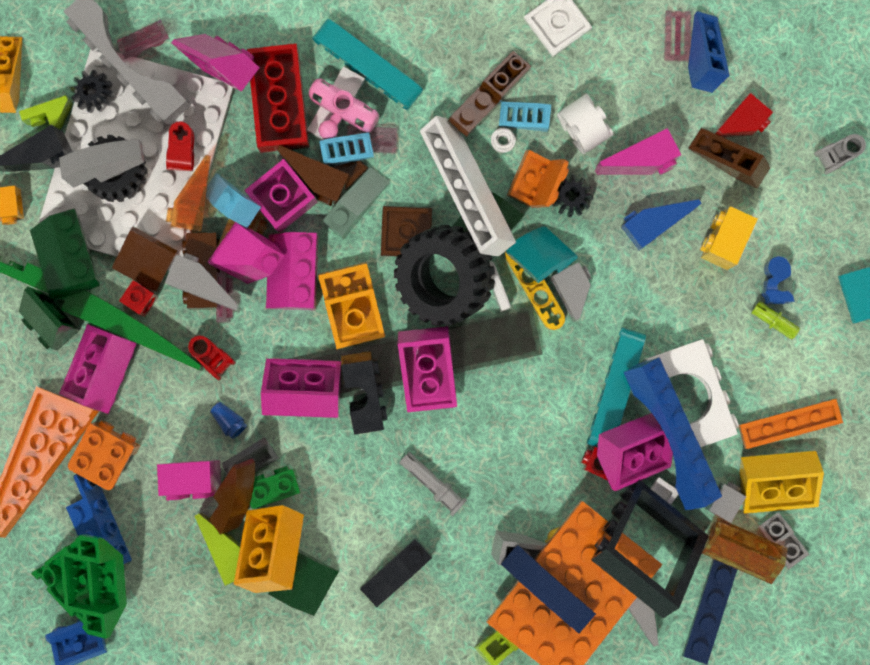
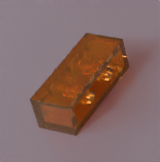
M717 517L707 533L709 537L702 554L769 584L775 581L785 567L788 548Z

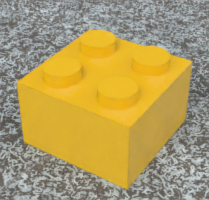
M731 206L724 211H720L711 222L710 228L713 229L712 233L705 237L701 244L700 250L703 251L701 258L726 270L736 266L758 219Z

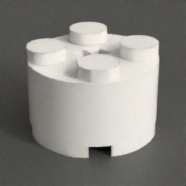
M584 94L557 114L564 131H568L574 140L573 144L582 154L591 151L614 135L609 125L603 121L606 119L605 113L600 106L594 108V103L588 94Z

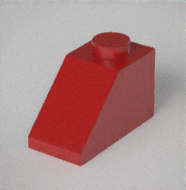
M750 93L715 134L721 137L750 136L757 131L762 133L771 123L768 118L773 111Z

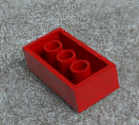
M297 43L247 49L254 56L252 61L260 67L250 80L258 150L260 153L278 151L279 145L289 150L310 148L300 55Z

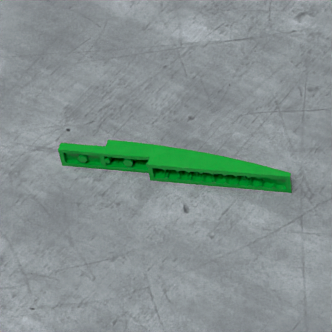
M11 260L8 265L0 262V273L48 293L41 268L27 262L24 271H22L24 266ZM83 291L60 298L64 300L61 308L62 311L203 371V365L139 320L88 291Z

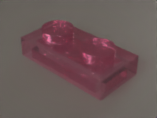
M159 20L117 40V44L125 60L129 57H137L148 48L160 46L165 40L169 39V36L162 21Z
M217 272V282L228 294L233 293V278H229V274L226 272ZM217 304L216 322L219 324H230V318L234 317V310Z

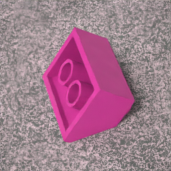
M207 34L177 38L171 42L202 71L241 92L260 68L252 61L254 59L252 54L243 48L240 50L231 42L227 44L217 35L213 38Z
M306 232L270 234L269 240L275 242L285 256L271 276L267 277L266 309L316 311L318 234Z
M87 324L59 394L83 406L109 414L115 402L119 386L124 380L129 361L134 355L137 343Z
M266 358L261 387L262 415L338 418L341 391V361Z
M652 413L599 434L597 457L614 491L671 467L673 453L662 427Z

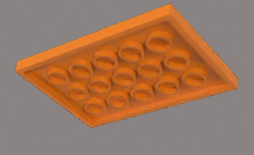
M580 500L540 551L535 560L593 610L596 615L579 634L523 584L517 581L486 620L491 627L540 665H584L637 598L591 560L597 549L594 545L603 536L604 531L602 529L608 521L582 500ZM624 533L621 534L615 549L652 578L663 564Z

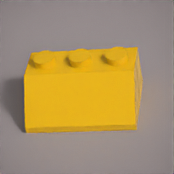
M816 451L741 457L739 475L742 489L741 494L746 496L742 503L744 514L819 507L824 471Z

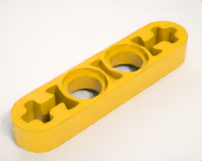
M505 251V259L543 325L549 330L561 328L565 322V315L545 280H542L539 284L535 280L531 283L524 282L521 277L524 270L520 268L517 271L515 266L519 265ZM537 291L547 293L548 301L545 304L541 305L535 302L534 294ZM551 303L555 306L550 308L553 315L558 314L560 316L556 326L554 323L549 324L547 322L550 318L547 311L544 314L540 311V309L548 307Z

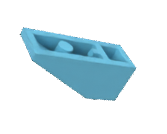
M215 173L203 192L204 196L216 209L248 228L261 206L218 173Z

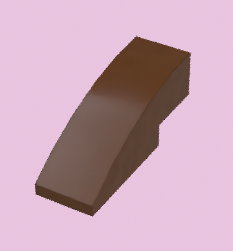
M253 459L234 465L213 496L219 505L209 520L220 535L238 528L247 513L254 487L255 461Z

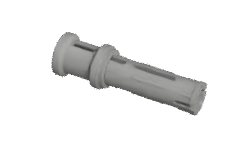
M410 451L399 462L400 465L434 494L433 497L436 502L440 501L450 510L452 517L467 501L465 497L461 498L451 489V484L447 482L444 484Z

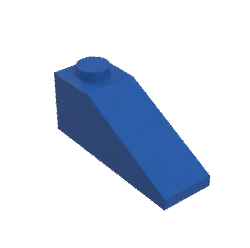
M697 11L694 14L688 70L692 88L713 93L730 75L718 18Z
M698 199L648 208L640 213L634 210L624 218L626 223L621 228L640 251L702 203Z

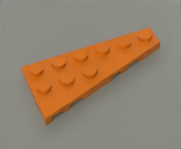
M36 386L0 477V537L6 538L99 411Z

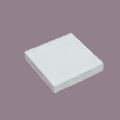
M546 0L523 18L552 57L592 29V26L573 0Z

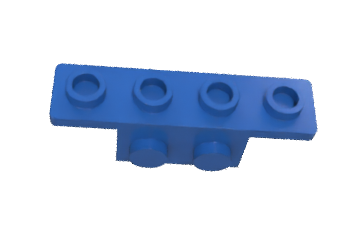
M75 474L73 477L82 499L67 506L66 509L77 535L87 534L102 537L123 555L124 564L130 562L132 558L102 488Z

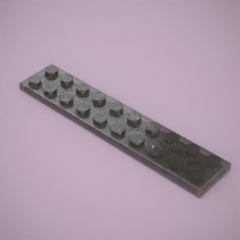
M532 306L464 320L448 326L454 374L543 355ZM398 335L340 349L335 348L289 358L297 360L341 361V356L371 351L372 360H378L380 374L375 375L376 383L381 382L382 389L403 385L398 351ZM341 367L340 399L365 394L366 392L358 387L345 388Z

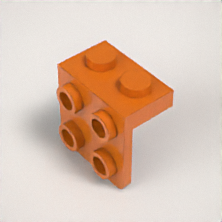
M526 150L507 196L531 208L549 207L558 198L559 192L557 190L568 174L569 169L567 166L569 161L565 159L549 160L531 150Z
M101 420L100 423L93 422L89 424L68 463V469L106 490H111L117 483L130 456L135 455L141 445L135 442L136 438L125 432L121 435L113 431V425Z

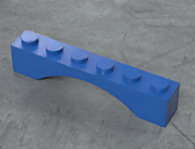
M660 357L641 362L623 372L633 395L653 414L668 439L676 467L675 488L685 510L704 508L721 498L722 494Z

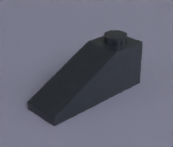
M50 125L0 155V171L16 172L60 167L59 158L73 151L64 132Z
M415 537L366 582L360 590L378 607L432 559V555Z

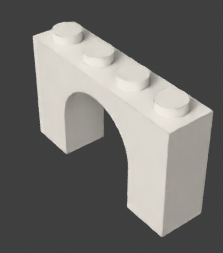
M703 339L643 360L645 362L660 357L669 378L678 374H688L699 379L705 386L708 394L707 408L698 420L690 423L700 448L738 434L736 431L739 428L737 419L734 414H730L727 406L730 404L728 394L725 390L722 391L719 381H721L720 372L717 367H713L710 359L713 357L712 350L708 343H704Z

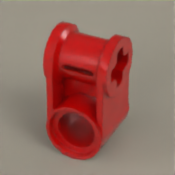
M175 122L169 129L166 153L167 170L193 171L195 135L192 128L185 122ZM184 129L187 136H183L182 140H180L176 134L181 133V130Z
M195 336L189 342L188 348L191 355L218 381L222 379L221 375L230 365L236 364L233 358L205 336ZM200 340H204L208 346L203 354H198L195 351V344Z

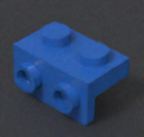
M80 620L67 627H57L51 633L45 635L46 641L51 644L55 665H75L107 653L105 639L87 634L82 629L83 623Z

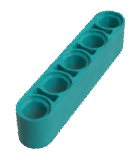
M326 19L312 38L317 45L321 44L326 47L324 50L336 59H342L345 62L344 65L352 71L365 76V80L378 89L380 87L384 90L383 93L394 102H400L404 105L402 108L405 110H409L423 92V89L415 81L330 19Z
M621 328L619 332L620 339L615 345L612 355L613 362L611 366L609 365L604 382L606 383L605 389H602L597 405L599 409L594 415L590 429L592 432L587 439V445L598 448L599 434L620 426L631 391L623 372L639 364L646 334Z

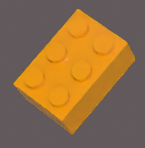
M284 505L247 510L233 585L254 593L291 590L304 515Z

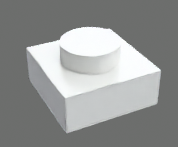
M657 477L650 487L670 505L678 495L676 488L660 477Z

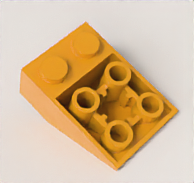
M0 36V113H16L20 97L22 37Z

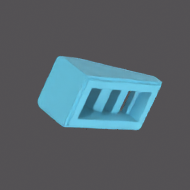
M501 102L499 127L548 132L551 104ZM508 108L513 109L512 121H507ZM518 109L523 110L521 122H517ZM528 110L533 111L532 122H527ZM538 111L543 112L542 123H537Z
M369 132L319 141L323 162L330 167L374 157ZM363 140L366 153L360 152L358 141ZM353 142L356 154L351 155L348 143ZM339 145H344L346 156H341ZM329 147H334L335 158H331Z

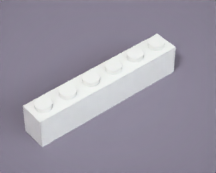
M435 116L420 130V133L479 253L500 256L516 243V240L463 135L448 121L449 119Z

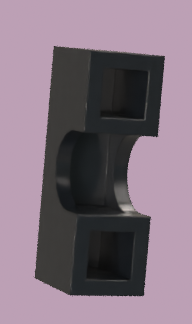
M371 351L341 356L345 388L358 387L367 393L363 399L349 402L354 435L384 430L383 421L388 420L386 406H381L379 398L384 397L382 383H376L375 375L380 374L378 360H372Z

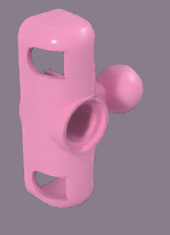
M316 79L309 89L311 101L333 113L331 118L323 121L318 128V132L323 139L336 137L338 133L337 125L341 119L365 133H370L379 121V113L375 109L356 99L349 92L329 84L324 79ZM314 93L322 97L321 103L313 99ZM342 100L350 102L349 107L346 109H339L337 105ZM357 118L365 123L363 128L355 123Z

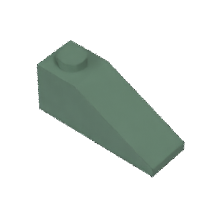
M370 167L323 219L324 225L344 240L390 182Z

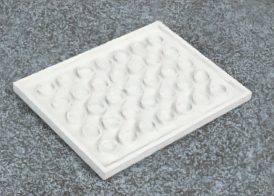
M97 48L93 51L90 49L84 71L88 75H90L92 70H96L98 75L104 73L107 76L106 81H111L113 84L109 90L114 92V96L107 97L111 104L107 106L103 103L102 112H99L95 107L93 113H89L86 108L83 110L77 107L78 102H74L65 132L67 141L74 152L90 147L88 143L91 141L94 143L98 142L97 137L100 136L105 139L107 135H113L116 138L121 136L125 140H140L146 161L147 174H144L146 182L145 184H140L141 191L139 193L135 191L133 198L128 199L126 197L123 202H118L117 200L108 202L106 199H101L93 194L84 184L73 188L61 178L60 167L55 168L39 223L50 215L75 208L80 217L90 250L117 257L130 229L134 226L176 249V255L183 257L182 241L186 240V233L193 232L234 88L217 79L117 52L123 62L141 75L157 81L170 82L188 102L190 107L168 126L164 121L158 123L149 113L152 108L147 103L142 105L133 96L135 89L130 84L125 87L116 77L119 72L113 66L109 69L100 60L99 57L102 53ZM90 89L88 93H92L94 95L96 93V90ZM182 121L187 123L194 132L193 171L166 169L169 129L175 122ZM182 129L181 133L176 135L182 140L183 136H187V133ZM124 172L106 180L105 182H113L118 180L123 176Z

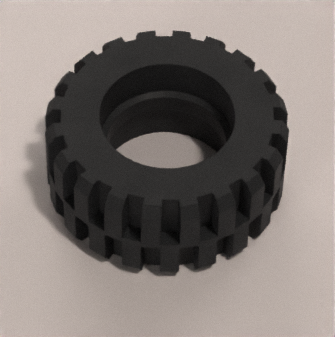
M440 225L430 228L410 238L409 242L405 243L400 249L401 254L396 257L395 265H398V268L394 269V278H397L398 282L395 284L397 292L400 291L402 295L400 300L403 304H407L410 307L408 309L413 315L418 314L420 316L419 319L425 323L431 321V324L435 326L443 324L446 326L454 325L478 312L484 307V303L491 296L489 291L494 288L495 280L491 279V276L495 274V268L490 266L489 262L492 260L491 255L480 254L470 232L463 233L464 229L462 227ZM433 254L447 258L456 268L459 276V290L456 296L445 294L434 284L430 275V261Z

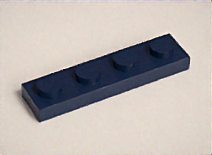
M712 559L682 653L683 657L706 665L708 664L738 570L737 567Z

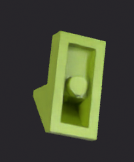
M65 95L21 110L19 114L21 120L32 127L43 125L46 123L45 119H48L50 125L61 130L73 103Z

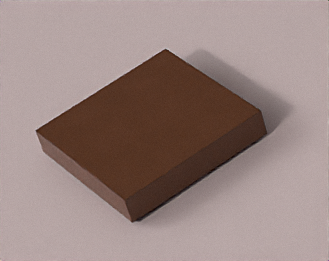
M383 206L381 256L397 257V255L401 254L400 249L402 246L409 242L410 238L432 227V208Z
M133 226L117 255L112 269L156 292L177 250Z

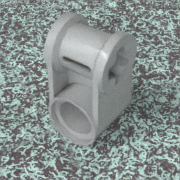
M852 134L836 143L827 145L815 152L814 155L819 157L825 168L824 173L827 175L861 155L866 149V142L862 136ZM847 142H853L856 145V153H852L847 149Z

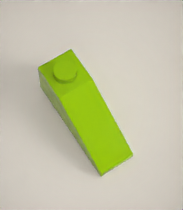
M204 513L195 515L194 517L224 585L226 586L234 582L241 544L227 532L220 535Z

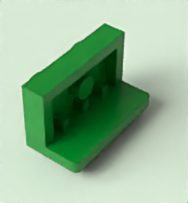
M287 465L273 470L275 474L267 478H265L264 474L255 476L250 501L251 508L256 509L299 494L300 489L296 480L298 476L295 468L289 470Z

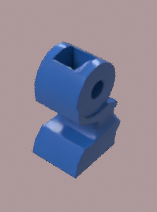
M780 256L770 259L764 266L765 275L769 278L764 281L761 293L765 304H790L795 302L793 295L789 291H780L777 287L779 282L791 276L789 262Z

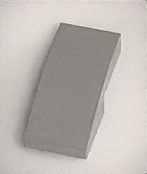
M779 512L758 527L788 570L809 555Z

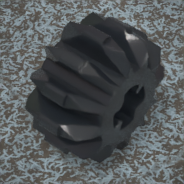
M92 70L90 75H88L85 71H82L81 75L83 78L81 80L74 77V81L78 85L70 87V90L75 93L71 99L74 102H78L77 107L81 110L86 108L89 113H93L96 107L99 112H102L103 103L107 106L111 104L107 97L114 96V92L109 90L113 84L111 81H106L107 76L104 73L98 75L96 70ZM92 89L96 90V93L93 95L88 93V91Z
M571 175L570 182H568L567 178L561 182L557 190L559 192L558 200L552 204V207L562 206L558 211L560 215L567 209L568 218L572 217L573 210H575L578 216H581V208L588 210L590 205L586 201L593 199V195L585 194L591 190V186L582 187L585 179L581 178L577 183L575 182V175ZM569 191H574V195L577 194L578 196L573 202L569 201V197L566 198L565 196L568 195Z

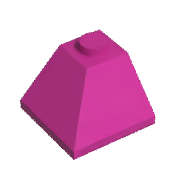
M235 222L208 260V263L249 284L271 276L285 255L275 242Z

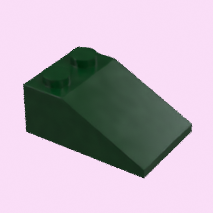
M29 286L24 289L19 313L24 317L21 321L29 330L32 331L34 329L40 335L38 340L46 349H60L80 331L60 307L50 300V296L47 293Z

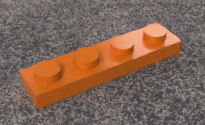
M831 399L740 424L739 431L744 448L750 449L841 424L843 420L837 399Z

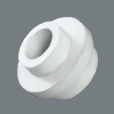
M499 128L491 136L492 147L500 153L512 150L516 142L514 133L507 128ZM500 137H506L508 143L505 145H501L498 139Z

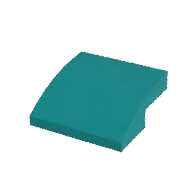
M546 226L523 235L506 250V253L538 284L556 270L560 273L578 258Z
M870 267L838 276L852 323L870 319Z

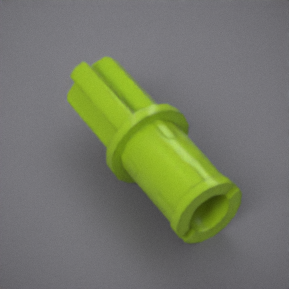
M761 300L751 312L752 315L769 325L768 328L771 329L773 327L789 339L793 340L799 333L800 328L783 317L781 315L782 312L777 313Z

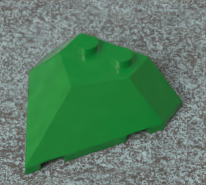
M82 534L73 543L65 546L47 560L42 567L36 569L31 574L37 580L42 579L48 586L46 590L71 617L77 616L83 623L82 629L87 634L107 639L111 636L127 605L123 555L102 537Z

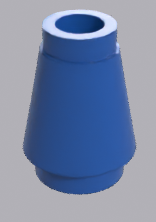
M222 402L217 403L210 411L225 436H230L234 439L247 427L244 423L245 419Z

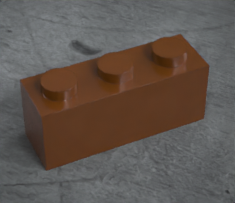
M216 232L186 233V240L182 241L183 255L187 253L199 258L198 263L204 266L220 284V269L208 263V260L220 245V236ZM183 291V304H187L189 310H221V305Z

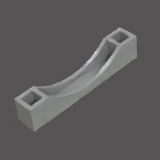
M75 0L63 11L69 17L66 21L67 24L76 33L80 30L85 35L82 40L92 51L97 48L102 53L99 57L100 60L109 69L113 66L119 72L116 77L125 87L130 84L135 89L133 96L142 105L147 103L152 108L149 113L158 123L164 121L169 126L190 107L188 102L170 82L157 81L143 76L122 61L111 41L108 16L94 0Z

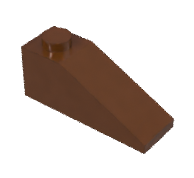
M703 128L699 130L688 148L735 179L757 189L770 170L764 155Z
M279 145L277 149L279 154L313 194L319 197L318 202L331 207L332 203L336 204L342 198L350 179L349 174Z

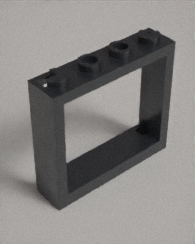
M639 479L633 485L626 486L624 491L619 494L621 499L611 510L613 516L602 529L604 534L594 545L597 549L591 560L662 618H665L680 608L709 536ZM635 505H638L684 543L665 589L615 549Z

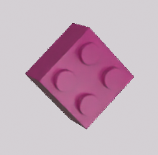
M284 159L244 190L255 203L261 206V212L279 233L318 203L313 194Z

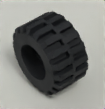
M107 135L106 139L100 136L97 137L98 142L94 143L91 141L88 145L94 146L123 141L125 139L121 136L116 138L113 135ZM146 161L125 171L123 176L116 181L100 182L94 178L83 184L101 199H106L108 202H114V200L123 202L126 197L128 199L133 198L135 191L138 193L141 191L139 187L141 183L145 184L146 178L144 174H147Z

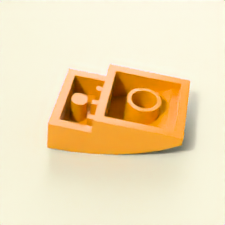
M367 262L318 274L336 349L385 337Z

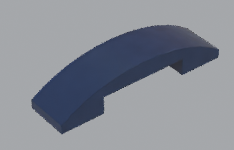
M519 545L501 563L521 584L579 634L596 615L593 610L571 593Z

